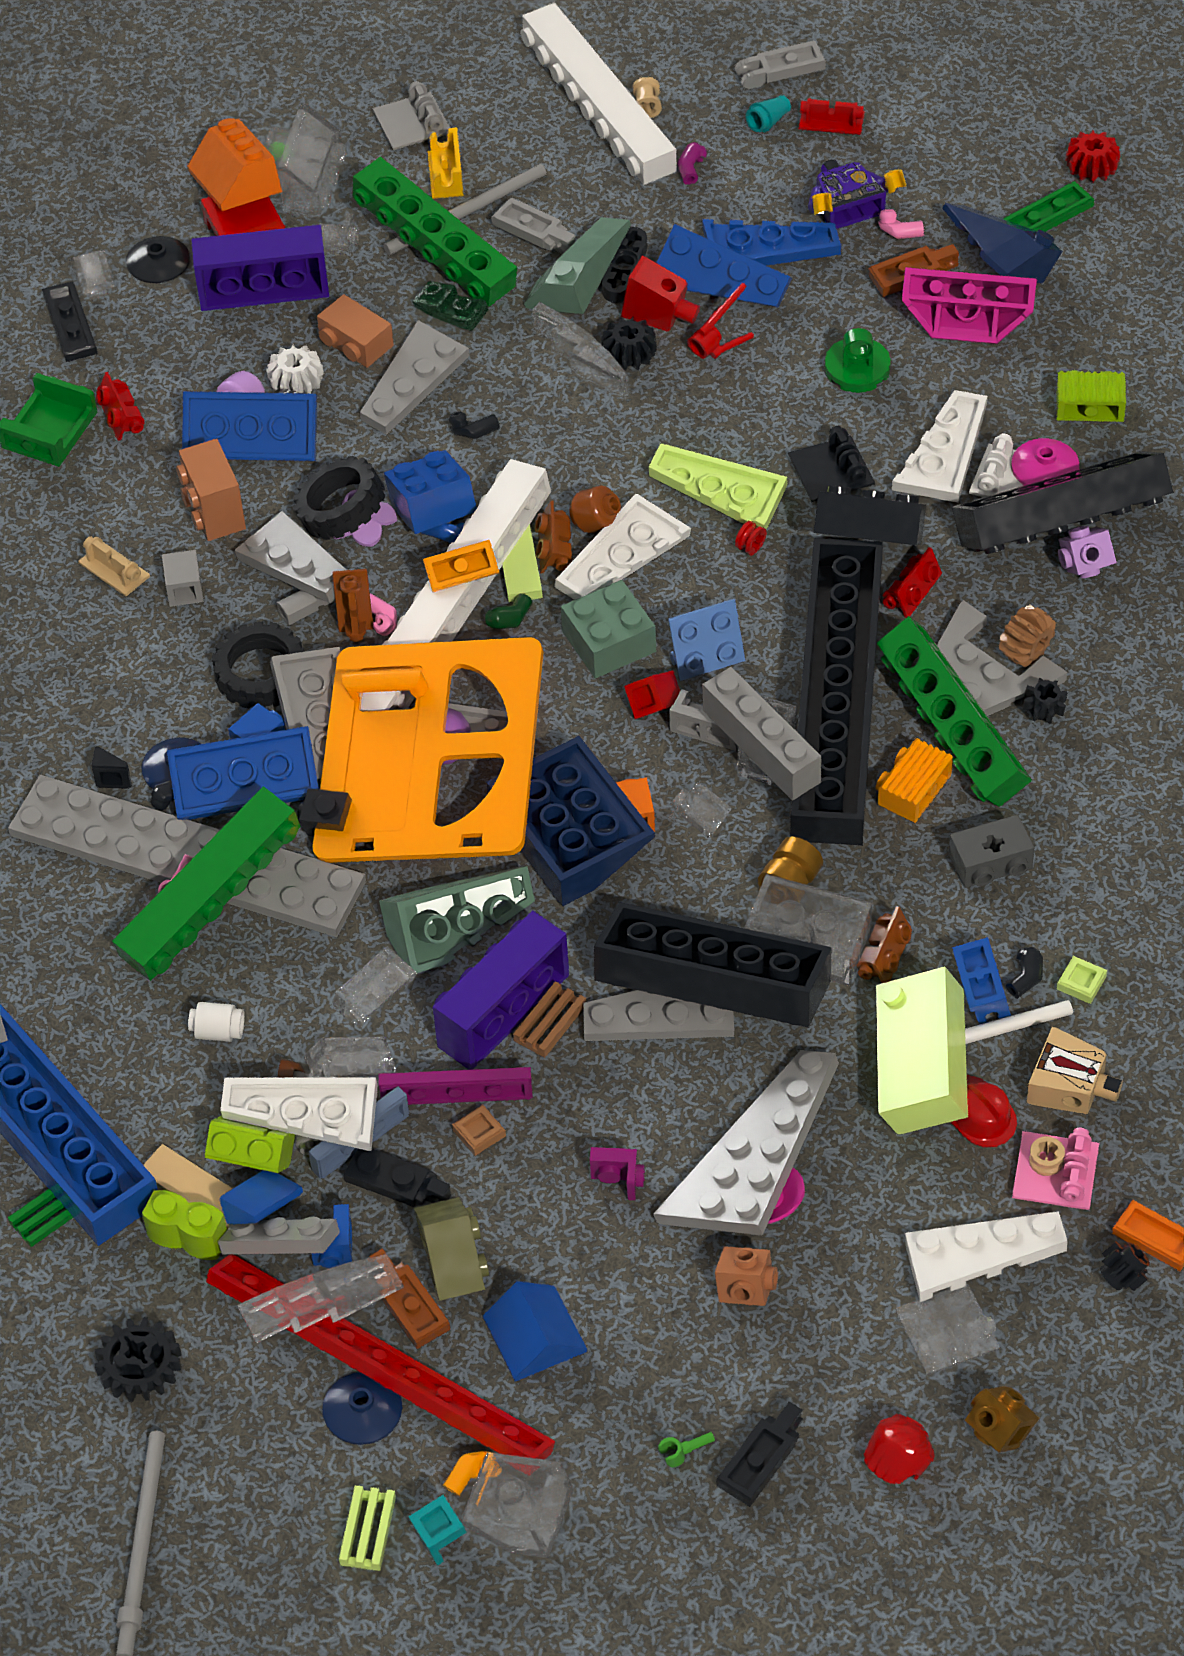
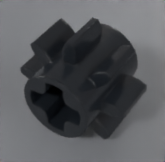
M1039 678L1035 687L1027 685L1023 710H1030L1033 716L1032 721L1046 720L1051 724L1055 714L1059 716L1064 715L1066 708L1064 703L1068 693L1067 691H1060L1057 680L1049 681Z
M1114 1242L1102 1253L1105 1258L1102 1260L1104 1265L1100 1268V1271L1113 1288L1121 1290L1123 1287L1125 1289L1130 1287L1135 1291L1148 1280L1145 1274L1148 1272L1146 1268L1150 1263L1145 1253L1136 1244L1130 1242L1127 1245L1123 1244L1120 1246L1119 1243Z

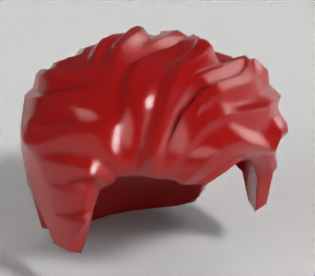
M894 1414L889 1418L881 1420L877 1425L864 1452V1461L877 1477L891 1484H901L913 1475H915L913 1479L917 1480L930 1463L934 1461L935 1453L929 1441L928 1433L919 1422L902 1414Z

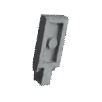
M512 197L491 217L493 226L546 250L554 248L555 251L564 254L575 243V235L567 231V228L562 225L560 219Z

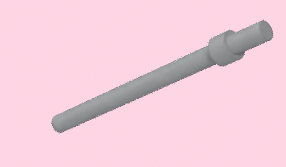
M538 164L449 210V212L456 218L461 219L545 176L546 169L542 164ZM399 236L383 244L387 255H391L407 246L413 247L410 244L404 243Z
M152 1431L149 1434L124 1606L119 1608L116 1624L117 1628L120 1629L116 1656H133L136 1631H139L142 1626L143 1610L140 1609L165 1442V1434L160 1431Z

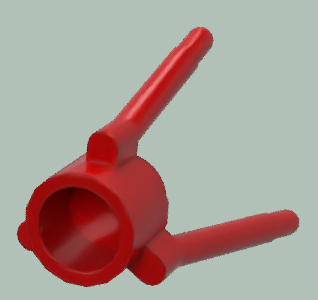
M745 283L740 284L723 305L713 312L704 325L688 338V346L695 355L705 359L710 354L716 359L723 352L754 338V333L750 332L720 345L719 341H721L722 336L719 330L714 327L746 289Z

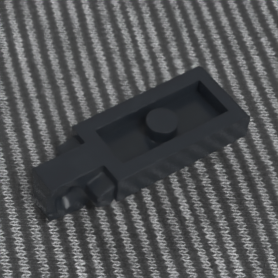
M357 1149L343 1174L344 1181L412 1207L415 1204L423 1205L425 1200L437 1203L449 1200L451 1197L450 1184L437 1179L436 1173L375 1149L371 1151Z
M789 1401L776 1419L770 1415L766 1419L761 1418L717 1477L716 1486L751 1507L796 1446V1442L800 1437L796 1429L803 1421L801 1417L803 1409Z

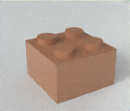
M216 438L179 450L181 465H177L176 470L181 484L185 485V487L180 488V492L186 508L192 506L194 510L191 512V517L196 530H203L207 541L245 530L246 525L239 484L218 439Z

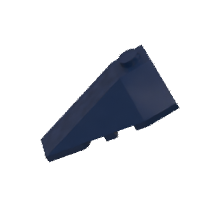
M945 203L942 207L959 229L970 233L967 237L969 243L982 248L979 255L1000 276L1037 279V283H1043L1063 252L1053 243L1055 239L1045 231H1035L965 205Z

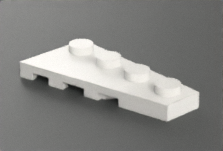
M954 390L935 418V424L931 430L926 431L922 437L921 444L916 452L911 453L905 462V468L893 479L892 490L958 502L987 406V396Z
M635 494L617 513L614 522L604 527L556 578L555 588L576 600L620 581L689 537L691 528L640 495Z
M376 1077L224 1078L221 1114L223 1119L371 1151L378 1084Z
M1059 1211L905 1233L906 1249L920 1302L933 1298V1292L945 1288L954 1291L965 1287L966 1281L985 1275L988 1279L1002 1274L1003 1268L1013 1264H1018L1022 1267L1067 1251V1238Z

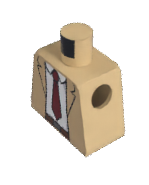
M1052 1027L1029 1081L1027 1103L1087 1114L1095 1095L1116 1102L1123 1080L1104 1074L1107 1054L1103 1050L1058 1028Z

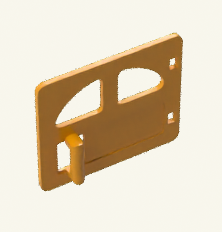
M526 637L357 646L342 650L336 661L320 790L348 793L352 802L343 831L315 828L313 852L317 859L334 863L510 856L520 852L524 847L544 654L541 643L535 638ZM461 668L472 670L485 677L496 688L503 699L508 716V724L504 729L491 732L445 733L451 677L456 670ZM409 690L416 698L415 707L412 709L360 711L363 693ZM478 758L503 759L504 764L495 784L474 810L452 824L443 827L435 824L441 766L444 761ZM482 837V846L463 847L464 838ZM357 842H373L374 850L355 851V845Z

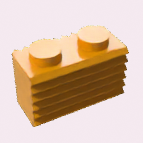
M916 738L909 748L902 747L895 758L894 768L890 773L884 771L877 781L878 805L916 823L951 777L952 755L950 753L946 754L944 750L940 751L938 747L934 748L931 744L928 745L925 741L921 742L919 738Z

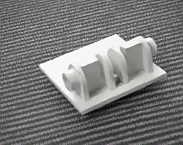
M1000 434L994 439L993 444H988L969 494L987 497L1024 486L1015 478L1012 472L1011 461L1016 450H1013L1011 436Z

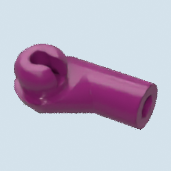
M697 142L688 144L677 161L679 172L686 185L698 181L694 164L695 162H703L702 157L707 156L706 148Z

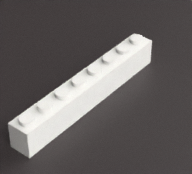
M555 2L522 15L523 29H521V37L527 47H532L540 64H545L550 69L556 83L560 82L563 85L571 101H576L586 120L590 119L594 123L598 135L602 139H607L614 155L621 157L625 161L629 173L632 176L636 175L642 184L645 185L676 172V148Z

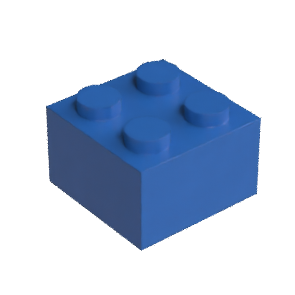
M446 450L430 452L425 458L411 463H400L394 469L383 472L391 505L414 534L472 514L477 509L469 475Z

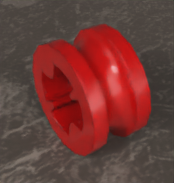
M747 521L736 536V548L739 550L745 548L746 553L753 556L762 547L766 539L767 530L762 526L756 528V524L753 521Z

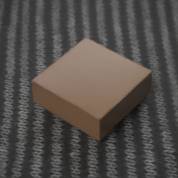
M481 1105L452 1124L454 1133L474 1156L506 1136L505 1129L484 1105Z

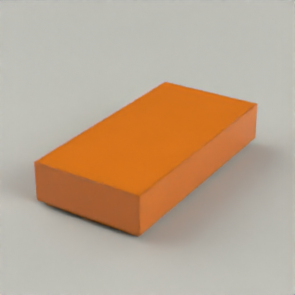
M1132 1200L1114 1225L1112 1234L1128 1243L1136 1244L1142 1251L1181 1271L1184 1267V1227Z

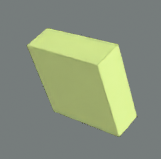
M1073 956L1057 983V990L1091 1004L1107 976V970Z

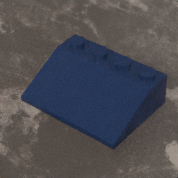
M580 736L533 758L525 844L521 850L563 907L594 891L655 838V832ZM498 776L486 782L487 794L492 789Z

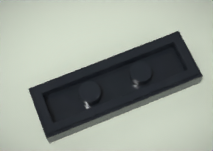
M71 281L42 289L66 362L98 354L74 282Z

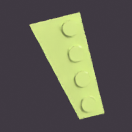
M662 443L659 445L649 465L650 477L743 524L747 521H753L756 524V528L762 526L766 530L787 488L786 476Z

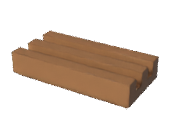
M555 981L513 1033L514 1041L545 1058L582 1012L586 997L582 995L574 996L573 990L567 988L565 991L562 989V985ZM557 998H559L558 1001L554 1004V1006L550 1009V1011L546 1014V1016L542 1019V1021L538 1024V1026L534 1029V1031H533V1032L530 1034V1036L527 1038V1035L531 1032V1030H532V1029L535 1027V1025L539 1022V1020L542 1018V1016L546 1013V1011L550 1008V1006L554 1003V1001H555ZM570 1003L571 1006L543 1042L538 1044L537 1041L552 1025L564 1007Z

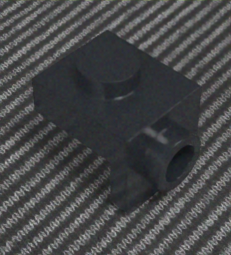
M308 789L305 800L300 803L298 808V821L308 836H314L315 828L343 831L352 799L345 792Z

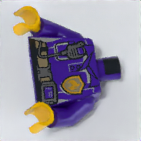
M828 160L821 166V173L817 175V186L811 190L808 210L813 215L823 214L825 222L835 223L836 229L877 217L882 210H885L886 193H893L896 188L907 186L903 170L890 171L883 178L867 171L857 162L840 166L836 160Z

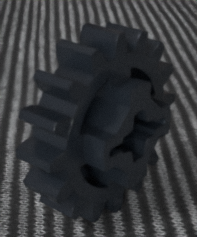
M144 1317L140 1325H134L133 1320L129 1318L126 1323L127 1328L121 1329L115 1324L112 1326L114 1336L102 1335L103 1348L95 1349L97 1359L95 1369L97 1375L101 1376L100 1380L103 1388L111 1387L115 1398L126 1392L129 1402L134 1401L136 1394H142L144 1400L149 1401L151 1391L155 1390L162 1395L165 1393L162 1385L164 1382L170 1384L176 1382L173 1371H180L182 1368L179 1358L182 1356L179 1343H176L174 1332L172 1330L165 1332L161 1321L150 1327L148 1317ZM162 1362L160 1367L157 1369V1364Z

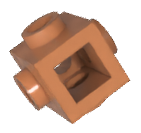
M737 1247L723 1248L715 1270L719 1302L766 1305L770 1290H776L778 1283V1269L772 1266L770 1250Z

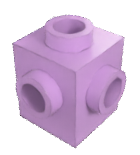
M1081 526L1069 530V536L1059 539L1061 549L1058 550V557L1062 567L1069 573L1080 575V578L1100 574L1099 568L1117 563L1109 530L1099 527L1089 529V526Z

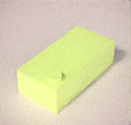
M946 967L876 985L878 1113L897 1134H904L967 1118L964 989Z

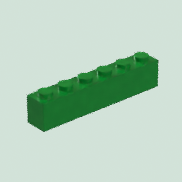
M263 786L113 939L112 942L119 956L150 981L158 974L164 973L172 964L173 958L183 948L193 944L198 936V932L208 922H212L219 917L223 906L233 896H237L245 890L248 881L253 875L270 864L273 855L282 845L290 843L295 838L298 829L301 827L295 810Z

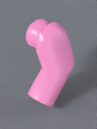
M885 209L880 212V221L878 222L880 229L894 238L905 239L924 236L922 221L902 223L896 220L897 214L893 209Z
M370 594L372 614L375 616L373 627L379 635H389L397 626L396 609L375 595Z

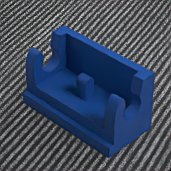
M988 937L952 947L970 1012H975L978 1023H987L986 1015L993 1012L997 1013L999 1019L1011 1016Z

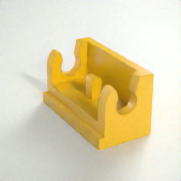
M448 128V141L444 143L437 141L435 132L430 135L431 151H428L432 198L463 196L457 128Z

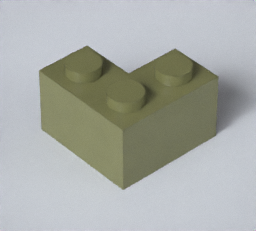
M457 1197L414 1208L422 1246L427 1254L434 1290L439 1301L485 1290L483 1277L489 1276V1270L484 1253L477 1254L474 1240L481 1239L477 1218L473 1216L471 1207L465 1208L461 1199Z

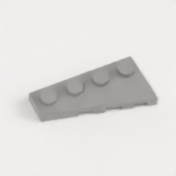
M283 511L234 550L238 560L328 603L335 599L332 571L347 570Z

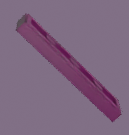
M531 1067L379 1074L380 1097H384L399 1086L407 1094L408 1105L527 1100L533 1098Z

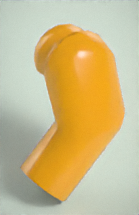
M492 1452L466 1453L459 1458L442 1486L453 1494L460 1496L470 1479L497 1477L502 1470V1462Z

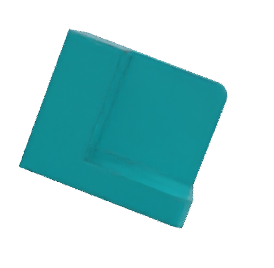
M444 1495L409 1516L416 1533L437 1566L444 1562L439 1550L467 1533Z

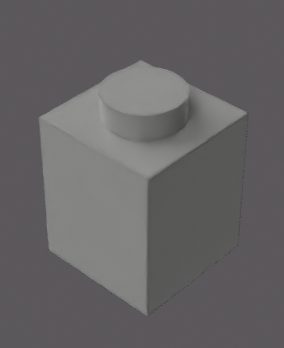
M196 550L162 554L169 606L204 602Z

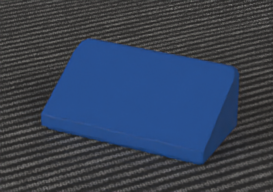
M262 1170L220 1197V1204L227 1224H252L259 1222L303 1193L302 1186L278 1173Z

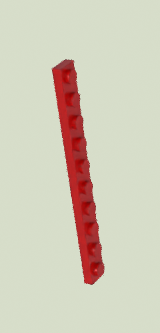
M234 1254L228 1255L208 1270L206 1282L221 1290L224 1294L233 1297L255 1312L281 1325L287 1331L298 1335L315 1345L318 1349L349 1365L352 1369L363 1373L380 1383L383 1387L414 1403L417 1407L428 1411L445 1421L448 1425L479 1441L482 1445L510 1459L516 1465L532 1472L552 1454L555 1444L553 1439Z

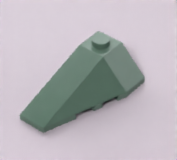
M601 217L536 281L524 303L525 308L584 314L631 226L630 220Z
M520 866L408 892L380 900L379 902L388 939L409 974H416L446 965L455 958L453 954L467 944L473 946L482 939L480 936L482 933L495 924H504L535 902L528 866Z

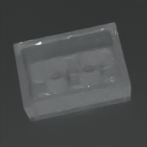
M766 874L744 929L832 947L831 981L849 986L871 930L872 902Z

